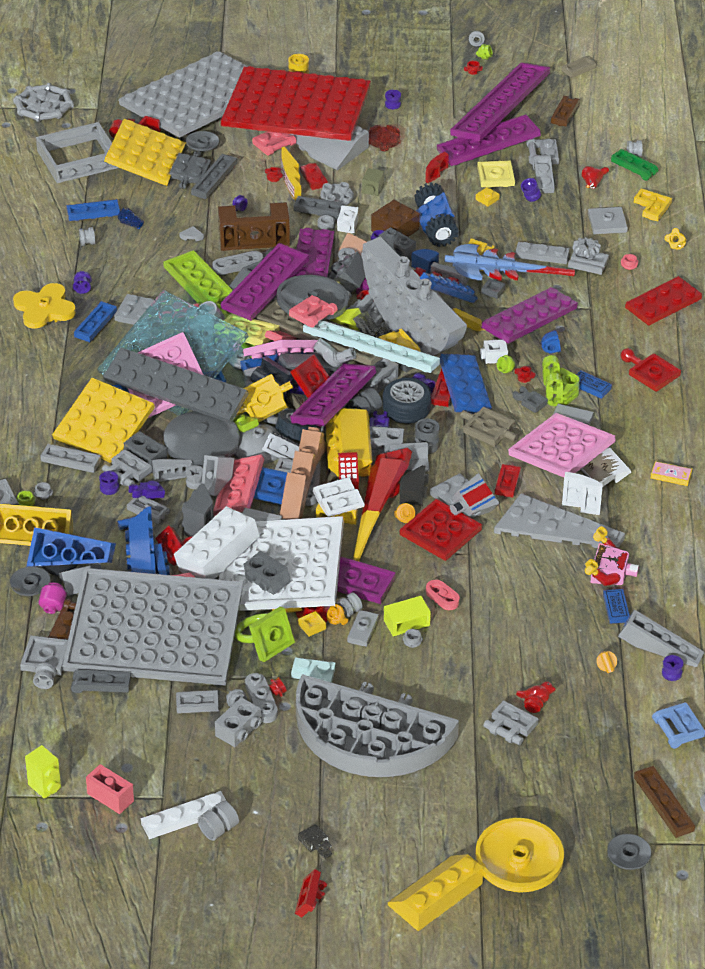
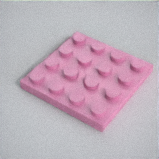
M183 332L138 352L139 354L203 375ZM128 389L130 394L154 403L155 408L149 417L176 406L175 404Z
M555 413L508 450L509 455L564 477L565 472L576 473L615 442V435Z

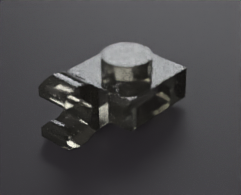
M316 824L298 833V840L310 852L317 850L324 859L332 855L331 851H329L332 845L328 841V836Z

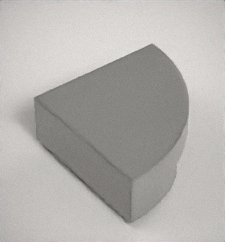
M194 226L179 233L180 238L185 241L187 239H195V241L204 239V234Z

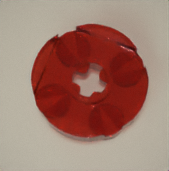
M380 124L369 129V144L380 148L381 151H388L389 148L395 147L401 142L400 131L395 126L386 124V127H381Z

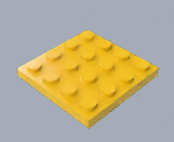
M123 119L105 156L104 162L167 186L171 177V168L178 153L182 154L186 143L133 121Z
M91 378L52 436L55 440L81 451L101 455L102 460L112 463L111 458L124 450L123 442L139 432L155 406L150 401Z

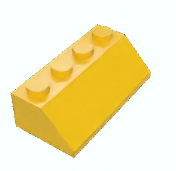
M341 408L325 425L328 468L337 476L338 453L357 452L358 471L372 463L368 411Z
M468 854L451 856L388 902V906L413 928L420 931L482 885L483 866Z

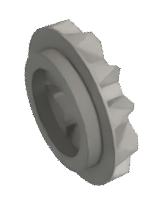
M578 238L573 244V251L582 257H593L600 252L601 248L598 240H593V238Z

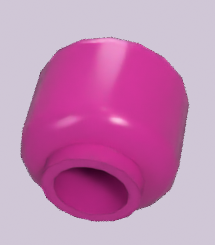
M58 583L45 585L42 587L39 597L40 607L49 614L61 611L64 606V600L67 597V592Z

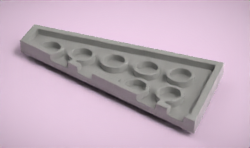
M522 493L494 527L495 534L508 532L511 533V536L519 537V534L530 535L531 539L559 543L565 540L572 541L573 545H580V543L591 544L594 548H598L599 543H602V541L598 542L593 538V535L600 526L606 528L608 532L606 538H609L617 547L625 539V533Z

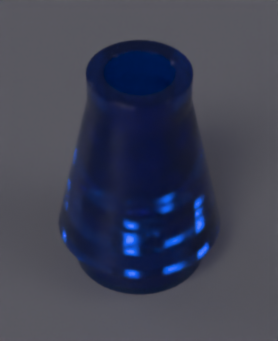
M122 208L118 214V220L122 224L141 229L144 224V220L140 219L130 208Z

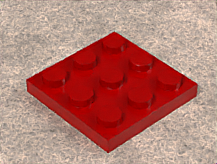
M435 499L400 529V535L446 561L482 530V524L463 513L454 515L450 510V506Z

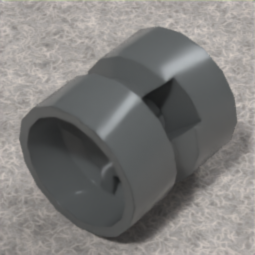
M373 388L365 389L347 402L348 409L367 410L368 415L382 406L381 397Z
M426 418L419 420L415 425V443L427 442L428 454L436 452L439 448V423L433 419Z

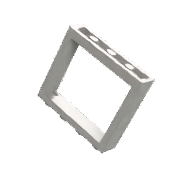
M99 122L36 137L37 151L56 183L119 168L104 162L112 142ZM97 139L105 153L56 165L48 151Z

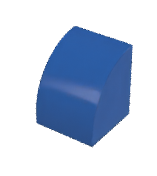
M420 249L412 252L411 267L415 269L416 267L426 270L425 273L430 274L433 262L439 263V253L434 250Z

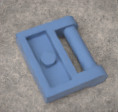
M686 702L656 711L652 715V719L656 724H659L669 739V745L673 749L678 748L683 743L705 737L704 728ZM666 719H671L680 734L675 735Z

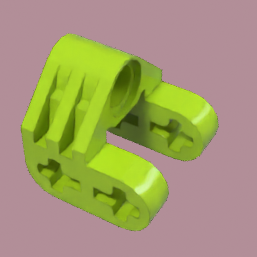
M550 355L545 357L542 362V377L546 387L547 404L550 406H557L558 404L567 406L579 395V377L564 368H560L559 359L556 356Z

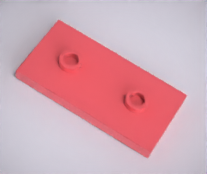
M262 454L234 460L232 478L217 496L213 509L214 517L226 506L238 512H243L245 508H251L264 463Z

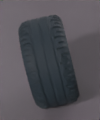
M414 378L396 379L384 388L383 410L387 412V416L396 422H418L424 419L431 410L432 395L430 388L422 381Z

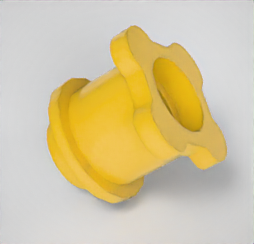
M674 228L669 235L665 236V241L669 242L671 248L676 250L682 249L686 244V237L679 233L680 231L677 228Z

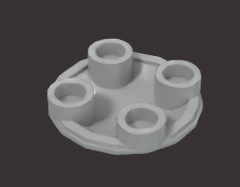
M341 182L340 184L325 183L323 184L320 197L322 200L335 201L347 205L354 199V193L346 182Z

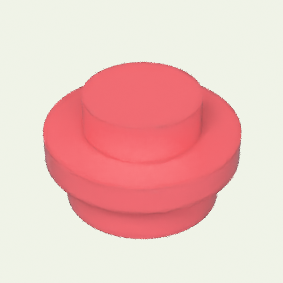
M633 254L624 255L621 259V266L627 270L636 268L638 266L637 257Z

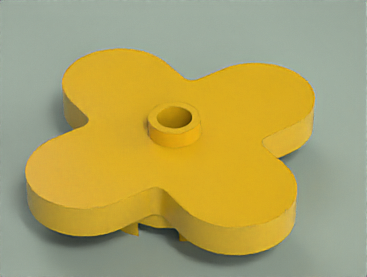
M58 283L47 284L38 293L20 291L13 297L14 307L17 310L24 311L23 323L29 328H40L53 320L55 322L67 321L76 314L74 303L64 300L66 297L65 287Z

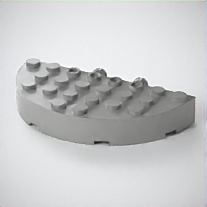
M381 237L364 243L361 257L369 287V295L374 300L378 311L388 325L389 331L399 332V329H402L422 349V353L432 356L457 345L466 332L467 324L431 289V281L429 279L421 280L420 276L409 266L410 260L405 256L400 257Z
M304 674L301 675L296 690V720L299 732L313 753L340 770L369 777H393L409 774L439 760L450 750L458 738L459 720L410 706L413 698L409 694L405 700L406 693L401 694L400 699L396 702L372 695L374 687L370 683L367 685V682H363L358 691Z

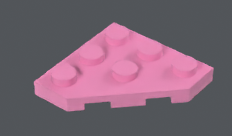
M278 340L245 348L243 351L244 356H252V359H261L263 356H274L275 354L280 356L281 353H300L301 351L303 353H313V346L318 340Z

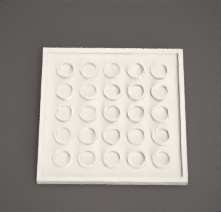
M343 516L256 521L260 537L219 575V580L243 582L239 611L276 609L279 606L283 608L335 606L344 526ZM259 551L264 552L288 567L291 582L274 595L268 591H263L257 584L249 582L245 577L243 564Z

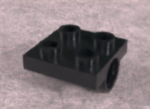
M269 357L262 358L261 366L252 372L251 382L255 383L272 374L276 383L281 386L289 381L291 382L293 376L289 370ZM289 390L283 393L285 402L287 401Z

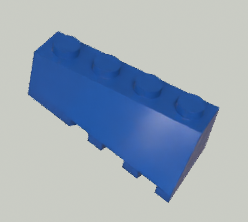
M150 506L128 522L129 530H125L126 542H130V544H126V555L130 556L127 558V570L131 569L128 572L156 574Z
M34 527L26 567L112 563L116 543Z

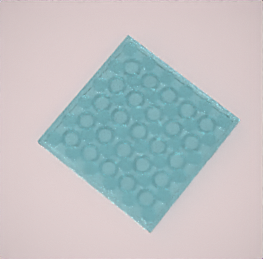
M163 290L97 370L100 374L104 375L120 348L138 353L183 332L203 375L214 379L249 336L247 332ZM176 405L167 410L179 416L187 413L189 409Z

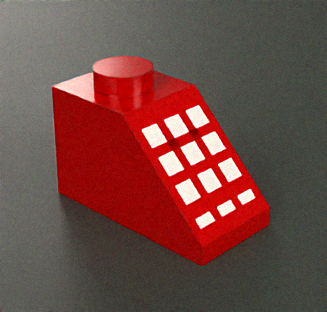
M357 452L338 453V480L350 478L354 489L359 491Z

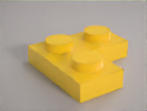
M641 188L634 197V203L646 206L642 217L659 221L672 204V198Z

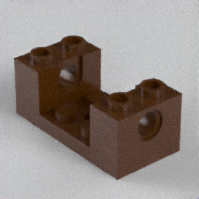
M287 202L270 203V216L237 218L235 205L218 206L221 251L275 248L278 243L290 247V222ZM252 231H258V232H259V233L256 234V235L250 234Z

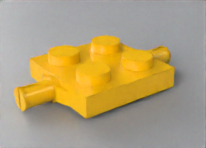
M271 374L243 388L248 391V396L237 415L247 412L250 417L256 418L260 422L288 408L283 393L293 388L291 382L289 381L279 386Z

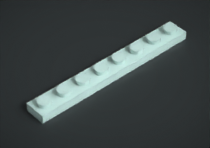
M320 320L314 327H309L306 324L303 325V332L309 333L312 336L340 343L343 346L374 354L375 356L383 357L408 367H414L424 372L431 373L440 365V358L323 320Z

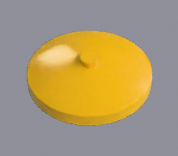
M509 818L490 825L482 832L476 844L475 859L483 866L484 878L493 885L512 892H531L546 887L558 877L563 867L564 849L559 837L546 825L526 818Z

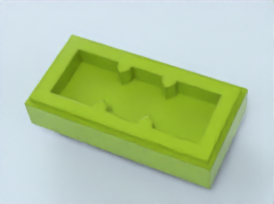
M244 414L235 416L233 420L241 432H246L259 425L256 418L245 416Z

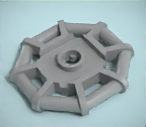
M51 83L33 87L27 86L13 100L19 116L29 117L36 120V122L53 118L60 119L66 111L74 106V102L70 97V91L67 88L62 89L53 86Z

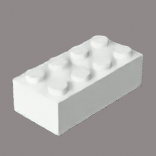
M226 506L174 554L179 571L191 573L196 578L215 579L260 537L255 519Z

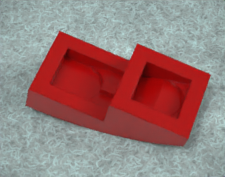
M444 151L429 162L425 175V182L427 184L440 178V172L448 168V153Z

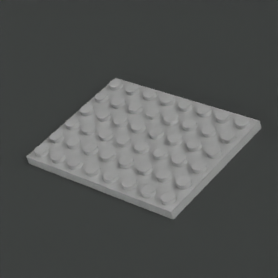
M219 51L214 52L212 55L201 58L185 68L176 70L170 75H166L145 87L119 98V105L141 117L149 116L159 119L161 128L180 138L223 116L243 67L248 66Z
M84 568L62 665L63 671L131 672V677L226 686L243 582Z

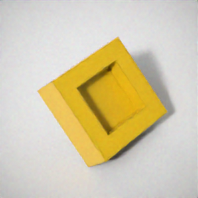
M488 187L476 194V200L486 206L492 205L500 197L499 193Z
M316 611L298 619V625L309 637L326 629V623Z

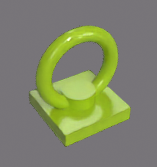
M281 606L268 614L250 616L236 626L235 638L242 643H254L259 660L262 662H266L295 643L286 610ZM249 626L252 635L242 634V631Z

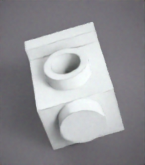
M342 205L337 220V231L354 233L358 223V207Z
M504 340L484 341L483 348L480 349L481 359H485L486 364L497 363L500 357L508 355L507 345Z

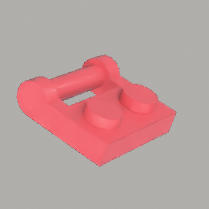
M265 132L252 138V144L269 156L274 151L281 149V147L295 145L296 138L294 135L285 133Z
M312 295L291 308L289 316L309 327H314L323 318L335 314L338 309L334 303L328 304Z

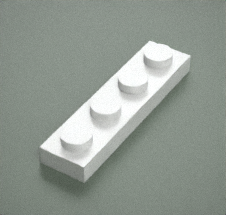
M219 791L141 818V825L148 838L152 839L198 823L199 816L208 810L212 811L215 805L221 801H226L222 792Z

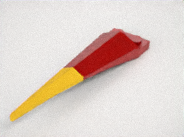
M409 448L377 455L375 464L371 467L353 560L359 562L380 512L409 466L412 451Z

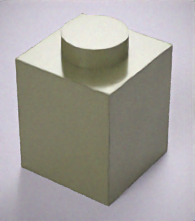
M368 168L362 179V193L379 196L384 186V171Z

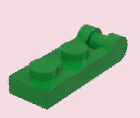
M620 149L611 156V162L640 175L645 181L649 180L652 175L657 174L659 171L656 165L623 149Z

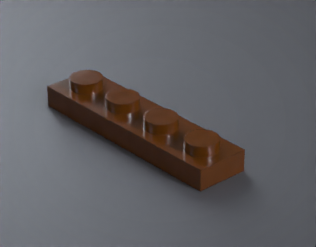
M654 766L634 772V779L675 838L695 831L694 823Z

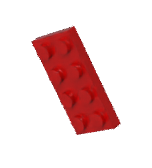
M677 276L627 301L625 308L650 326L701 300L702 293Z

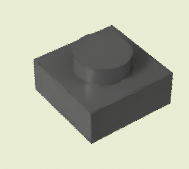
M489 278L482 287V294L498 299L505 290V283Z

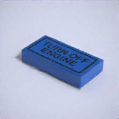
M581 370L576 374L579 377V389L602 399L611 390L612 384Z
M623 589L603 590L609 623H625L630 615Z

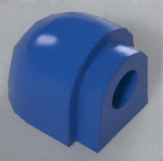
M556 330L546 333L541 339L543 351L547 353L561 352Z

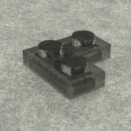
M367 311L353 318L357 328L369 336L379 338L392 332L386 321L376 325Z

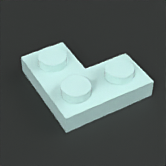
M295 658L291 678L300 679L301 675L304 674L332 683L336 663Z

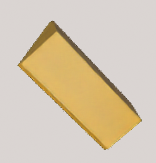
M0 504V543L31 546L34 527L72 535L74 530L72 510Z

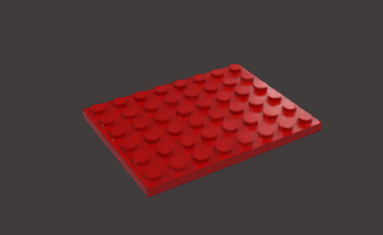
M244 66L221 119V126L351 141L371 87V81Z

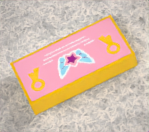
M655 461L651 472V479L688 486L692 469Z

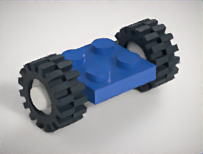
M430 182V185L425 183V187L420 186V190H416L414 195L418 207L416 211L420 213V224L432 245L435 246L437 244V247H440L442 244L445 247L446 243L450 245L451 241L454 242L456 240L455 237H458L459 230L454 220L455 215L442 186L438 185V183L433 185V182Z

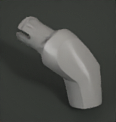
M321 338L313 346L328 364L336 368L340 367L344 362L356 358L355 350L352 351V347L338 352Z

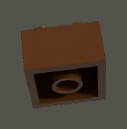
M394 199L371 214V231H386L391 227L409 237L419 230L420 213Z

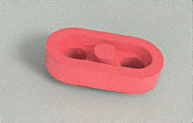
M431 580L426 584V595L445 610H454L459 606V594L444 582Z

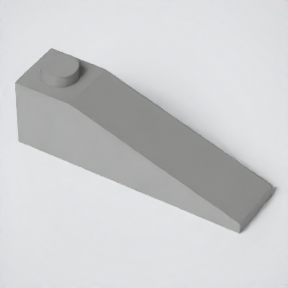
M636 610L629 616L618 637L637 648L664 657L669 655L679 656L684 664L693 667L698 666L704 654V651Z

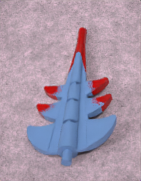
M476 244L460 245L455 248L453 256L445 255L444 262L452 263V266L462 276L476 280H482L483 276L480 274V270H484L486 275L496 280H502L500 271H504L507 277L516 281L519 278L517 272L565 276L575 275L574 269L517 262L514 259V252L507 253L503 259H500L497 256L498 249H489L482 256L478 254L477 249L479 245Z

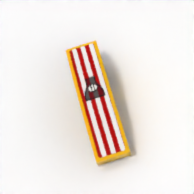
M284 146L281 147L283 179L289 193L296 201L297 197L301 196L299 164Z

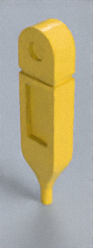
M457 308L452 309L467 324L468 328L475 331L484 330L481 328V319Z

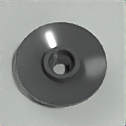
M198 131L187 136L186 144L191 149L197 151H208L218 146L219 138L214 133Z
M34 566L21 568L14 572L10 578L12 590L23 596L41 594L42 587L50 583L49 574L44 569Z
M622 834L609 842L607 855L610 861L617 867L635 870L644 867L649 862L651 848L643 838L637 835Z

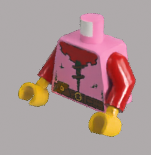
M600 526L593 535L595 541H602V543H599L595 560L589 559L585 563V573L591 575V583L604 586L622 585L625 575L637 577L639 565L628 563L629 553L621 550L609 538H606L608 532L606 528Z

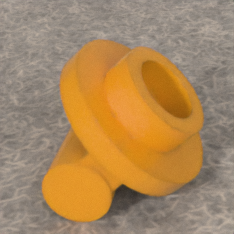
M404 503L397 507L394 511V516L399 521L408 523L415 517V509L412 505Z
M335 604V606L329 608L327 612L329 623L334 625L339 623L346 625L348 623L342 606Z
M603 651L597 657V665L602 671L607 673L613 672L617 665V658L611 651Z

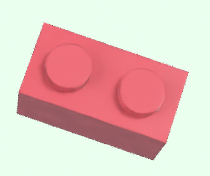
M100 764L86 776L87 794L118 814H121L134 802L133 784Z

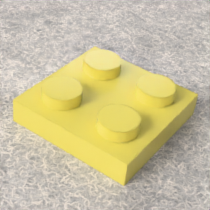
M511 161L477 162L481 187L515 186Z

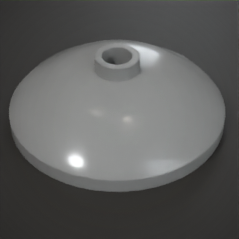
M259 423L257 427L246 432L239 431V446L233 455L241 459L262 454L264 457L263 464L279 459L262 450L270 432H277L276 428Z

